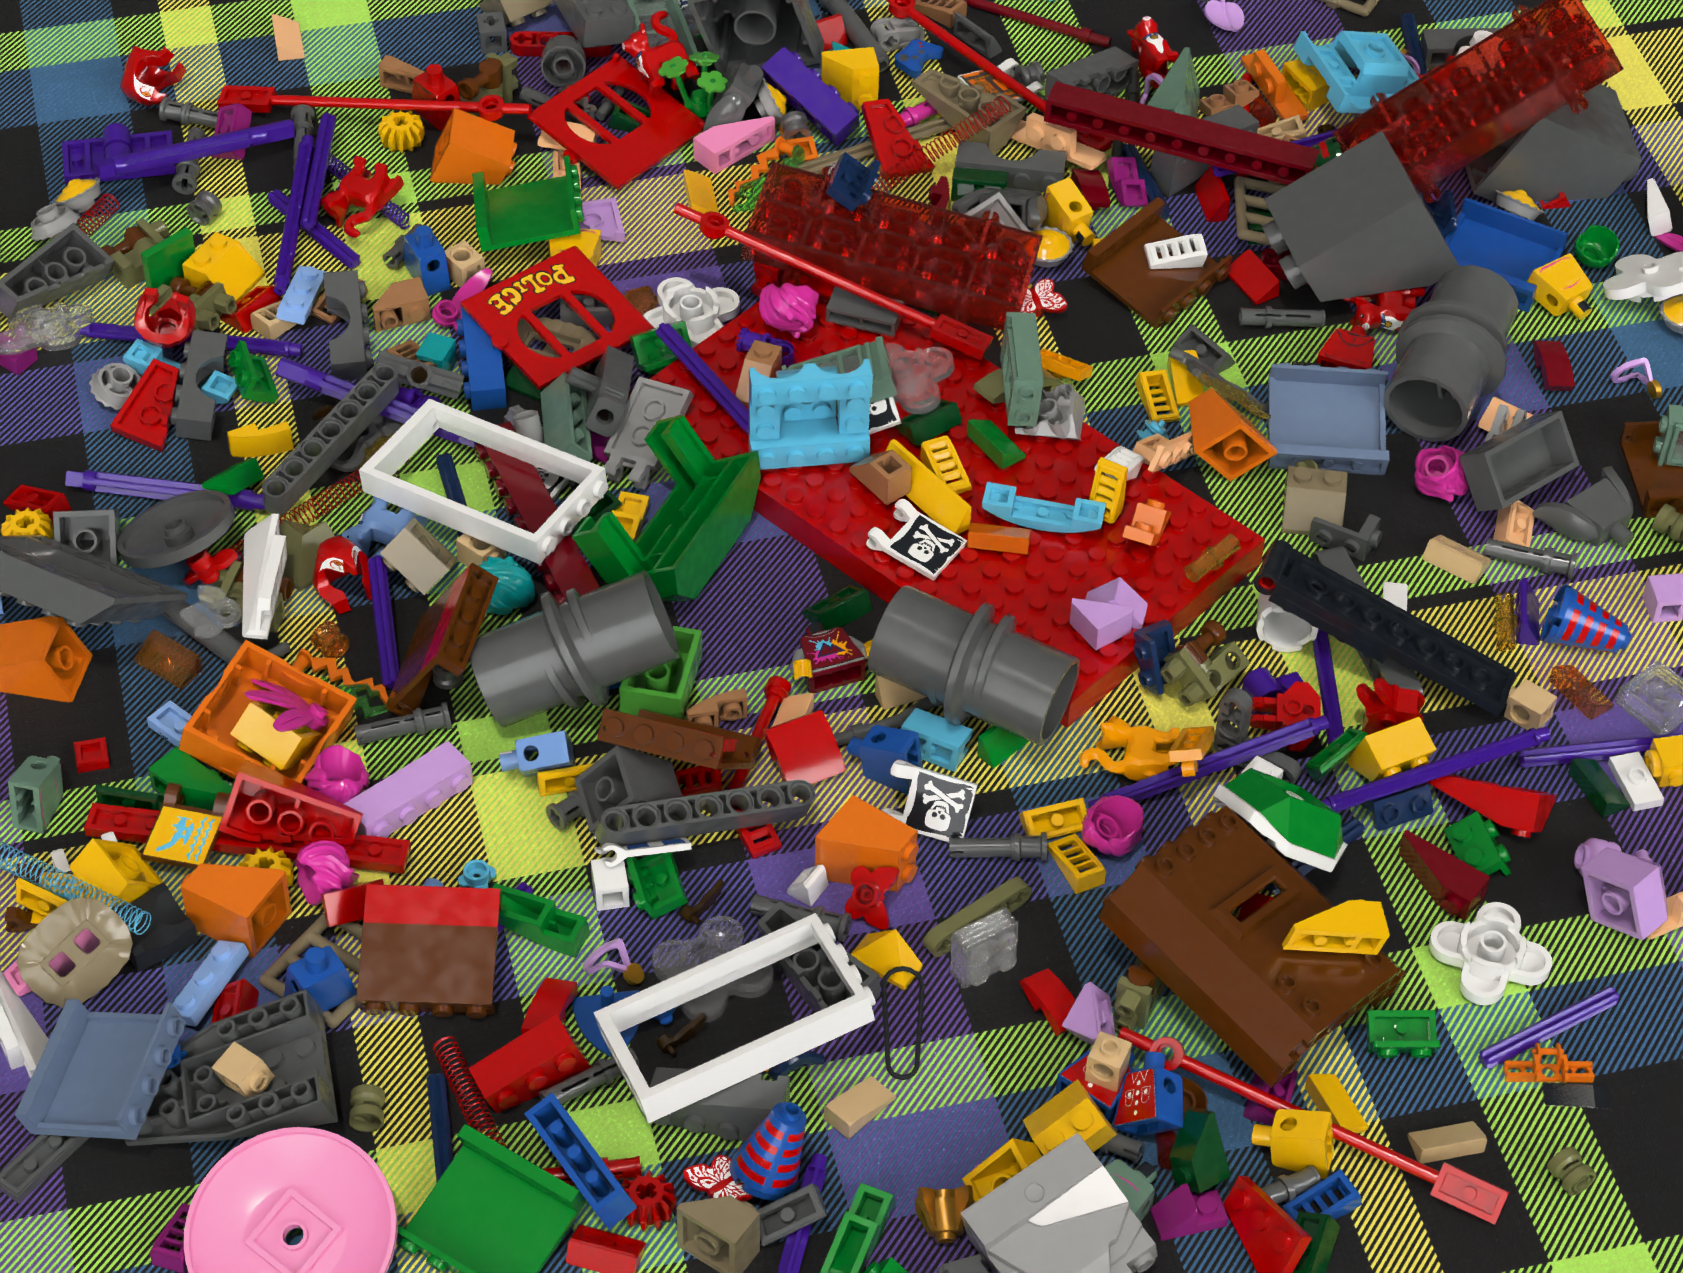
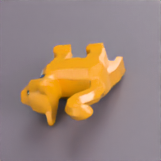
M1112 716L1105 723H1101V740L1096 744V748H1089L1079 756V763L1082 768L1086 769L1091 760H1096L1107 772L1121 774L1129 779L1139 781L1167 771L1169 765L1177 764V762H1170L1169 750L1180 734V728L1175 727L1169 732H1162L1146 725H1130L1117 716ZM1119 747L1126 748L1123 759L1117 762L1113 761L1103 751Z

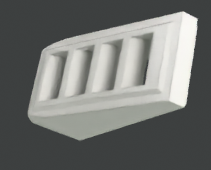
M1651 178L1647 180V218L1651 236L1654 237L1671 232L1672 223L1670 210L1655 179Z
M1191 234L1144 245L1150 269L1203 267L1207 257V249L1202 234ZM1157 252H1161V259H1158Z
M1123 446L1116 447L1104 457L1128 468L1127 481L1137 477L1144 461L1143 456ZM1105 473V475L1117 479L1116 477Z

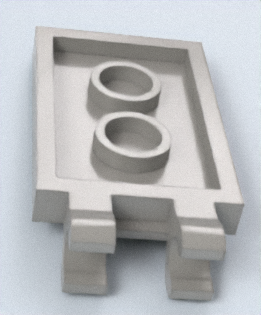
M639 376L626 403L625 412L604 450L605 455L609 457V460L604 465L606 474H609L608 480L619 483L625 466L632 468L628 480L634 482L633 487L641 490L646 489L650 470L658 472L662 464L647 445L644 438L658 420L679 415L685 416L694 397L690 390Z

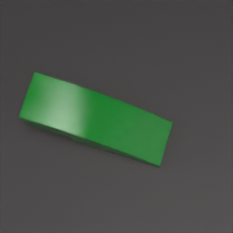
M497 883L494 884L493 888L501 889L503 898L502 912H499V924L556 952L574 958L578 956L590 933L586 917L557 909L554 900Z
M860 1183L849 1212L845 1211L820 1273H863L896 1203L893 1194Z

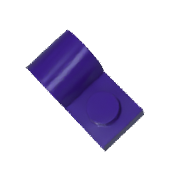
M1262 667L1247 674L1241 689L1247 692L1251 699L1256 696L1275 698L1277 693L1284 694L1296 681L1303 682L1297 671L1274 678L1267 668ZM1252 710V712H1251L1252 715H1253V714H1254V715H1255V714H1261V715H1263V714H1270V713H1268V712H1260V711H1255V710H1254V711Z

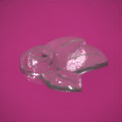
M199 585L197 592L200 602L179 611L180 617L186 624L196 627L195 638L199 639L214 638L224 628H231L237 625L242 618L240 605L234 600L227 598L223 589L211 585ZM224 613H230V614H231L230 616H227V617H223V616H222Z

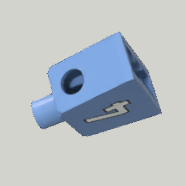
M564 730L516 740V750L499 753L503 772L519 769L520 773L525 777L536 776L537 772L576 766L572 740ZM533 752H539L536 760L529 761V757Z

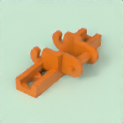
M1535 1043L1534 1049H1531V1054H1534L1532 1061H1504L1503 1064L1505 1082L1593 1083L1595 1074L1592 1071V1061H1568L1567 1054H1564V1049H1561L1560 1043H1556L1555 1048H1540L1539 1043ZM1542 1055H1555L1556 1064H1541ZM1510 1069H1517V1070H1519V1072H1508V1071H1509ZM1532 1069V1072H1525V1070ZM1550 1069L1555 1075L1553 1077H1546L1542 1070ZM1582 1069L1587 1073H1576V1071Z

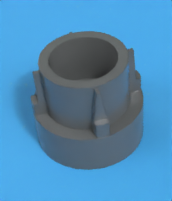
M569 35L550 37L541 55V72L544 78L550 84L557 87L575 84L583 78L586 71V55L578 39L576 40ZM559 60H567L569 62H559Z

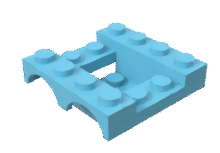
M1301 31L1293 49L1303 64L1308 66L1315 65L1316 69L1323 76L1330 87L1326 97L1337 112L1342 114L1361 113L1364 115L1383 114L1385 116L1402 115L1411 110L1429 112L1435 99L1387 33L1341 31L1333 42L1316 46L1311 42L1306 31ZM1348 67L1360 70L1357 80Z
M863 359V363L859 368L843 374H838L836 366L818 367L816 363L803 364L802 369L776 371V378L760 374L756 371L755 367L749 368V452L758 451L760 470L853 463L870 456L869 411L873 384L870 359ZM836 400H838V425L836 420Z

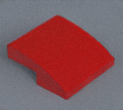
M820 709L763 730L771 758L777 762L783 782L805 780L813 784L847 771L831 727L823 711Z

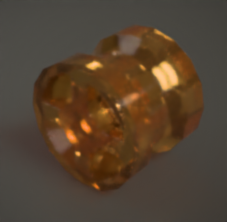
M332 621L320 624L315 628L310 638L311 643L321 650V654L325 658H340L346 653L350 645V639L340 632L339 627Z

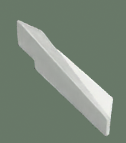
M271 514L244 535L242 636L245 638L268 639L287 560L286 536L280 535L279 514Z
M0 970V1045L11 1070L25 1065L31 1079L49 1039Z

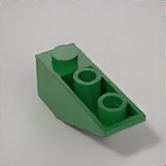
M178 746L148 768L152 789L164 797L169 782L182 785L180 795H184L182 804L184 806L212 811L217 793L231 794L233 786L223 781L215 770L207 769L198 759L179 750Z

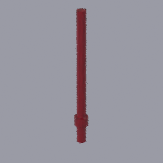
M966 0L968 6L1078 39V42L1089 45L1093 43L1107 48L1111 45L1112 38L1094 33L1093 29L1086 27L1080 29L987 0Z

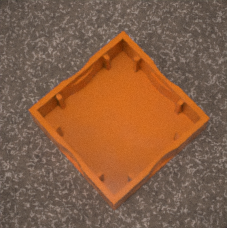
M245 640L225 668L219 684L204 698L183 728L179 750L236 779L237 773L244 761H248L276 771L307 786V781L304 780L306 774L313 769L318 755L324 749L336 743L352 718L357 698L318 677L297 670L284 659ZM251 679L263 680L282 686L300 696L309 705L313 702L317 703L328 712L326 716L329 719L328 725L322 726L320 731H318L322 734L321 737L292 768L276 771L277 766L272 764L271 767H268L263 763L261 755L255 751L250 753L242 749L237 744L238 739L230 735L249 703L256 701L247 698L244 692L251 690L272 691L252 683Z

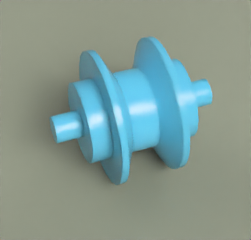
M1146 419L1144 422L1147 428L1144 431L1139 429L1136 431L1139 435V441L1156 433L1168 439V435L1165 433L1166 429L1163 427L1165 421L1162 419L1159 422Z

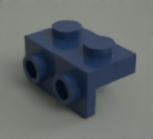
M844 152L837 161L825 193L853 212L860 204L864 206L872 197L873 192L871 188L880 176L877 172L881 163L875 160L867 168Z
M1445 190L1438 201L1418 192L1443 237L1448 232H1452L1458 220L1452 192Z
M1165 619L1133 632L1135 639L1133 649L1140 668L1138 673L1139 682L1144 689L1157 696L1164 694L1163 685L1168 683L1160 673V670L1165 665L1163 658L1175 649L1172 624Z
M1427 782L1360 804L1372 812L1374 828L1378 831L1433 813L1430 784Z

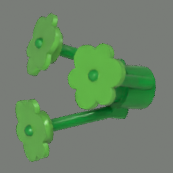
M708 51L694 52L693 55H689V60L696 61V64L701 66V77L697 80V85L701 89L693 91L690 98L680 77L686 71V66L688 65L686 59L682 60L680 56L674 57L670 61L663 62L662 67L658 70L660 76L675 78L684 100V106L699 118L708 116L714 92H724L726 89L725 85L728 83V80L722 77L719 71L707 72V66L712 65L713 62H717V59H719L718 54Z

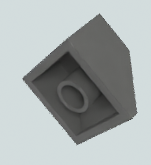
M119 509L53 512L54 540L115 565L119 564V551L117 549V540L120 535Z

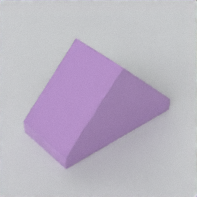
M1121 577L1087 592L1085 600L1134 607L1132 628L1142 629L1148 603Z
M1072 598L1069 623L1095 650H1098L1131 633L1134 607Z
M1092 982L1086 983L1064 1020L1062 1027L1080 1040L1091 1045L1094 1044L1100 1031L1116 1037L1110 996Z

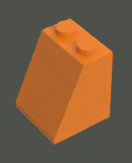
M454 108L435 145L430 181L434 183L473 184L472 174L483 172L486 184L501 185L506 175L510 176L514 168L515 161L511 159L517 148V143L514 142L515 130Z
M1213 388L1208 389L1188 402L1194 452L1230 482L1277 454V449L1252 422Z
M46 616L0 624V692L67 703L73 702L93 655L62 616Z
M852 795L815 836V866L820 864L826 868L828 881L852 885L850 880L851 873L858 866H865L871 872L879 867H896L900 872L895 883L888 891L897 892L905 882L910 883L917 873L918 830Z
M200 863L192 873L185 876L180 886L186 916L191 919L196 931L217 941L244 943L250 952L248 956L252 958L259 953L292 913L286 872L281 869Z

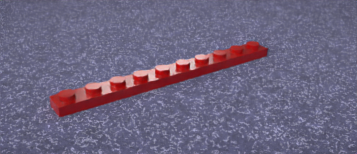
M92 803L84 826L85 836L101 838V835L104 833L114 832L116 840L146 843L160 811ZM220 832L213 851L255 855L257 847L263 852L267 851L271 846L275 852L283 850L286 858L295 861L300 849L312 843V841L285 843L280 842V840H261V842H255ZM356 834L352 845L339 844L344 847L349 857L350 868L401 874L405 873L411 851L410 840Z

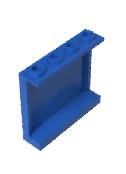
M1465 197L1461 214L1457 218V224L1454 230L1445 237L1447 245L1459 266H1479L1490 269L1502 276L1515 291L1519 302L1518 309L1529 313L1536 301L1534 298L1537 285L1526 281L1533 270L1563 256L1569 233Z

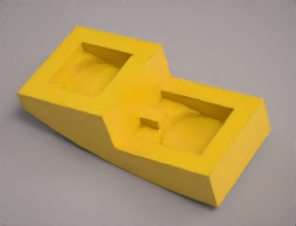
M287 421L258 430L256 424L252 423L227 432L229 450L233 457H260L294 449L291 428Z
M620 491L618 500L622 502V506L616 511L612 510V512L635 542L643 526L650 505V497Z

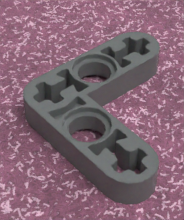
M1229 689L1220 701L1213 743L1216 752L1252 739L1247 736L1253 702L1248 693L1242 689ZM1227 720L1233 722L1238 728L1232 726ZM1277 750L1259 756L1283 769L1282 780L1295 784L1302 773V768L1296 760ZM1253 759L1237 765L1246 768Z

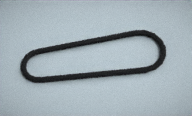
M905 966L889 970L881 983L886 1069L892 1077L900 1080L912 1078L919 1069L925 988L923 978L919 972ZM901 971L913 974L918 979L920 985L914 1069L905 1075L897 1074L891 1068L886 992L888 978L892 974Z

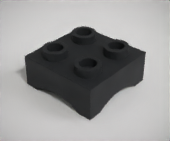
M164 882L153 887L143 897L131 903L132 906L141 908L142 911H147L151 915L150 925L143 934L137 935L130 931L133 945L129 959L138 972L198 942L195 925L178 906ZM121 906L118 907L116 911L117 914L120 911ZM126 907L123 909L121 917L124 915ZM130 909V911L128 912L125 921H126L127 918L129 917V915H130V913H131V909ZM136 912L133 914L131 922L135 918ZM146 913L143 914L140 923L136 926V931L145 923ZM149 914L146 924L137 933H142L147 928L150 921ZM134 922L130 925V928L134 927Z

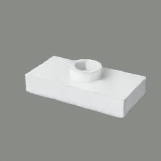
M1639 751L1609 757L1608 766L1633 812L1663 805L1664 797Z

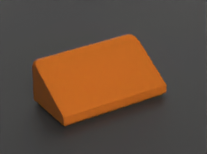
M971 523L968 532L967 548L1028 554L1031 529Z

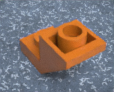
M1148 499L1146 504L1138 502L1131 526H1125L1122 537L1150 546H1156L1170 518L1171 511L1164 510L1165 504Z

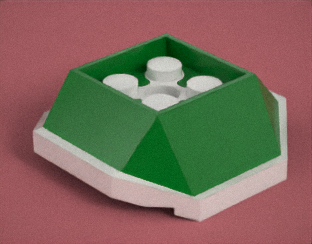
M1249 768L1224 786L1219 784L1213 795V803L1221 809L1225 806L1230 807L1245 821L1251 823L1262 835L1268 837L1267 843L1286 857L1332 872L1348 845L1343 842L1340 814L1302 787L1253 768Z

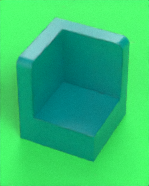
M429 332L416 352V357L419 360L437 364L438 368L451 371L457 361L456 339Z

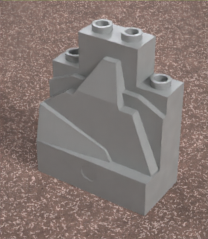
M1078 1132L960 1213L969 1241L979 1254L985 1256L986 1264L993 1273H1134L1136 1271L1141 1273L1151 1267L1155 1262L1154 1258L1158 1256L1156 1243L1130 1209L1129 1201Z

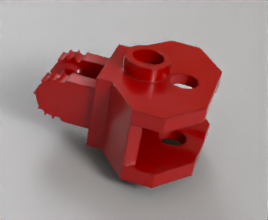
M1381 677L1373 682L1375 691H1372L1366 683L1357 686V696L1365 706L1362 731L1367 732L1368 735L1420 717L1423 722L1420 710L1425 703V697L1420 691L1399 688L1396 684L1389 685Z
M1296 681L1284 694L1277 693L1275 698L1253 697L1252 710L1268 712L1271 715L1253 714L1250 718V727L1271 730L1272 732L1310 717H1320L1321 697L1308 682ZM1315 736L1286 745V748L1289 751L1302 752L1315 739Z

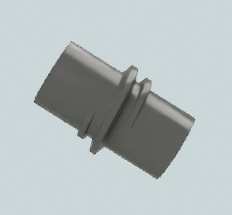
M1457 266L1443 274L1429 301L1411 310L1402 323L1396 343V362L1398 366L1384 394L1386 412L1400 430L1414 438L1430 442L1448 441L1459 436L1466 427L1478 399L1494 392L1506 375L1507 364L1505 353L1508 343L1506 338L1517 316L1519 302L1514 289L1502 276L1490 269L1479 266Z
M642 570L582 595L574 588L567 590L566 601L560 604L549 591L542 593V611L477 636L469 657L478 686L489 710L498 724L505 728L565 703L576 710L585 704V696L595 706L606 705L610 697L609 686L679 659L680 651L673 626L660 594L649 574Z
M903 586L892 598L878 624L868 656L870 672L929 697L932 704L944 706V718L949 724L954 726L961 725L973 716L1040 746L1046 744L1061 722L1074 692L1080 670L1079 658L1016 632L1017 620L1011 614H1007L999 623H995V607L993 604L988 602L982 604L974 614L911 586Z

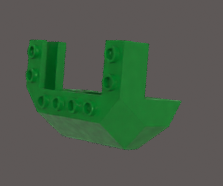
M684 415L658 420L644 438L676 485L635 542L632 540L613 512L603 513L597 523H595L591 516L586 517L572 538L606 583L610 584L645 570L653 580L662 601L684 602L695 600L750 522L761 472L758 451L715 460Z

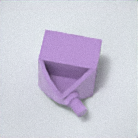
M1606 847L1581 867L1592 921L1644 940L1668 920V905L1662 867L1649 858L1646 850H1638L1634 856Z

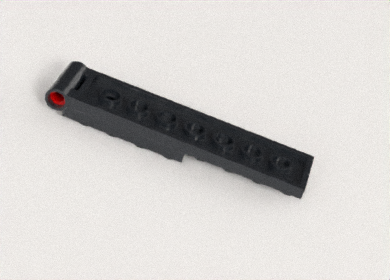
M1276 540L1271 543L1254 580V586L1258 592L1264 595H1271L1269 597L1270 602L1278 605L1284 611L1305 620L1311 626L1332 635L1338 641L1350 645L1369 658H1373L1383 664L1387 656H1390L1398 663L1408 666L1427 679L1435 681L1451 690L1454 694L1462 696L1478 705L1481 709L1489 711L1496 716H1499L1502 712L1516 674L1515 671L1293 549L1288 542Z

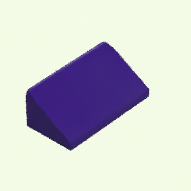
M1521 579L1515 599L1517 644L1537 646L1540 644L1539 600L1527 579Z

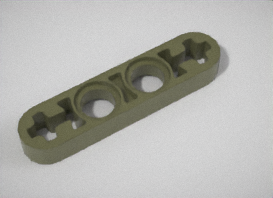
M1019 876L1011 878L932 928L926 934L923 946L934 957L945 955L1021 907L1031 896L1032 888Z

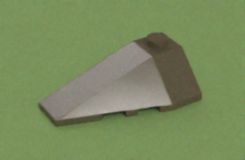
M929 69L912 80V86L952 127L960 124V121L964 122L965 119V123L974 134V137L971 136L965 124L961 122V126L970 137V139H967L961 127L957 125V129L961 132L965 141L986 143L992 153H995L1008 143L1027 110L1026 107L1008 95L999 92L997 95L984 92V87L975 85L973 88L961 84L959 78L933 69ZM1000 95L1007 100L1011 107V112L1005 114L998 100H995V104L1001 109L1004 117L1000 116L994 103H992ZM1001 98L1004 106L1010 111V108L1006 101L1003 98ZM990 101H992L991 107H993V109L997 112L999 120L996 119V117L993 115L990 109V106L987 105L986 108L994 117L995 123L992 122L989 118L986 109L982 108L983 113L988 117L991 125L987 124L982 113L978 111V115L983 119L987 126V128H984L981 122L979 121L978 116L974 114V118L979 122V124L982 127V131H980L971 116H973L972 114L974 112L977 113V110H981V107H985L986 104H989ZM969 115H971L969 119L975 125L976 129L978 130V134L974 132L969 121L967 120Z

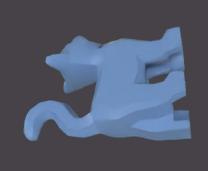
M373 496L372 506L362 513L357 525L342 532V537L351 540L367 556L371 541L388 545L413 517L424 527L428 524V518L418 516L416 513L399 507L397 514L388 511L386 508L388 502ZM379 551V552L376 554V555H380L382 558H384V557L380 554L381 551ZM386 566L387 573L392 572V570Z

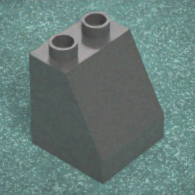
M687 0L708 51L719 55L717 62L713 63L716 70L722 74V77H725L729 67L739 65L740 63H745L749 66L757 65L761 68L783 46L790 52L795 51L802 58L805 66L821 63L824 40L808 0Z
M1518 47L1509 54L1450 122L1473 193L1493 202H1496L1497 197L1495 190L1500 192L1523 190L1533 199V202H1540L1542 200L1552 201L1560 197L1558 194L1560 192H1564L1568 200L1608 198L1622 182L1630 181L1637 174L1642 162L1615 90Z
M1383 131L1378 132L1264 199L1274 220L1262 226L1266 237L1278 256L1287 250L1291 252V254L1279 260L1285 275L1295 290L1308 283L1320 302L1431 286L1438 282L1445 272L1459 266Z

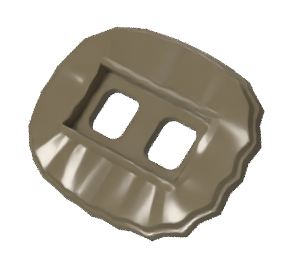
M538 318L564 347L573 349V352L598 340L594 333L582 326H576L570 322L565 323L559 319ZM524 319L519 321L517 327L518 335L524 345L540 355L560 358L548 344H546L542 351L530 348L529 346L533 340L545 341ZM503 352V358L507 359L508 362L510 363V365L512 366V365H513V362H512L511 359ZM592 363L586 365L580 370H589Z
M89 897L75 898L51 912L30 932L19 948L16 963L21 979L29 985L34 993L39 995L46 1003L64 1008L67 999H79L83 1003L106 987L129 960L133 942L126 923L108 905ZM84 929H89L100 940V944L90 953H85L74 942V938ZM60 952L65 953L75 963V968L66 976H60L49 965V962Z

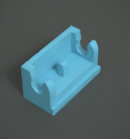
M915 708L901 726L903 730L918 732L922 760L953 772L957 770L959 764L966 756L969 748H966L965 745L969 742L973 732L971 728L963 725L954 726L949 724L945 718L919 708Z

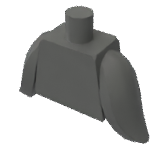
M740 63L728 68L725 73V78L728 80L727 85H725L726 89L724 92L716 94L706 118L703 132L713 126L740 122L743 119L745 110L754 101L763 80V71L759 66H749L745 63Z
M990 188L979 189L958 199L951 207L955 214L962 216L1000 192L1026 227L1040 228L1048 213L1047 201L1040 191L1017 188H1004L1000 190Z
M1612 465L1602 467L1600 481L1565 501V504L1545 502L1539 504L1533 511V516L1560 534L1572 540L1588 541L1594 546H1601L1613 539L1621 547H1625L1634 538V534L1628 529L1633 514L1632 497Z

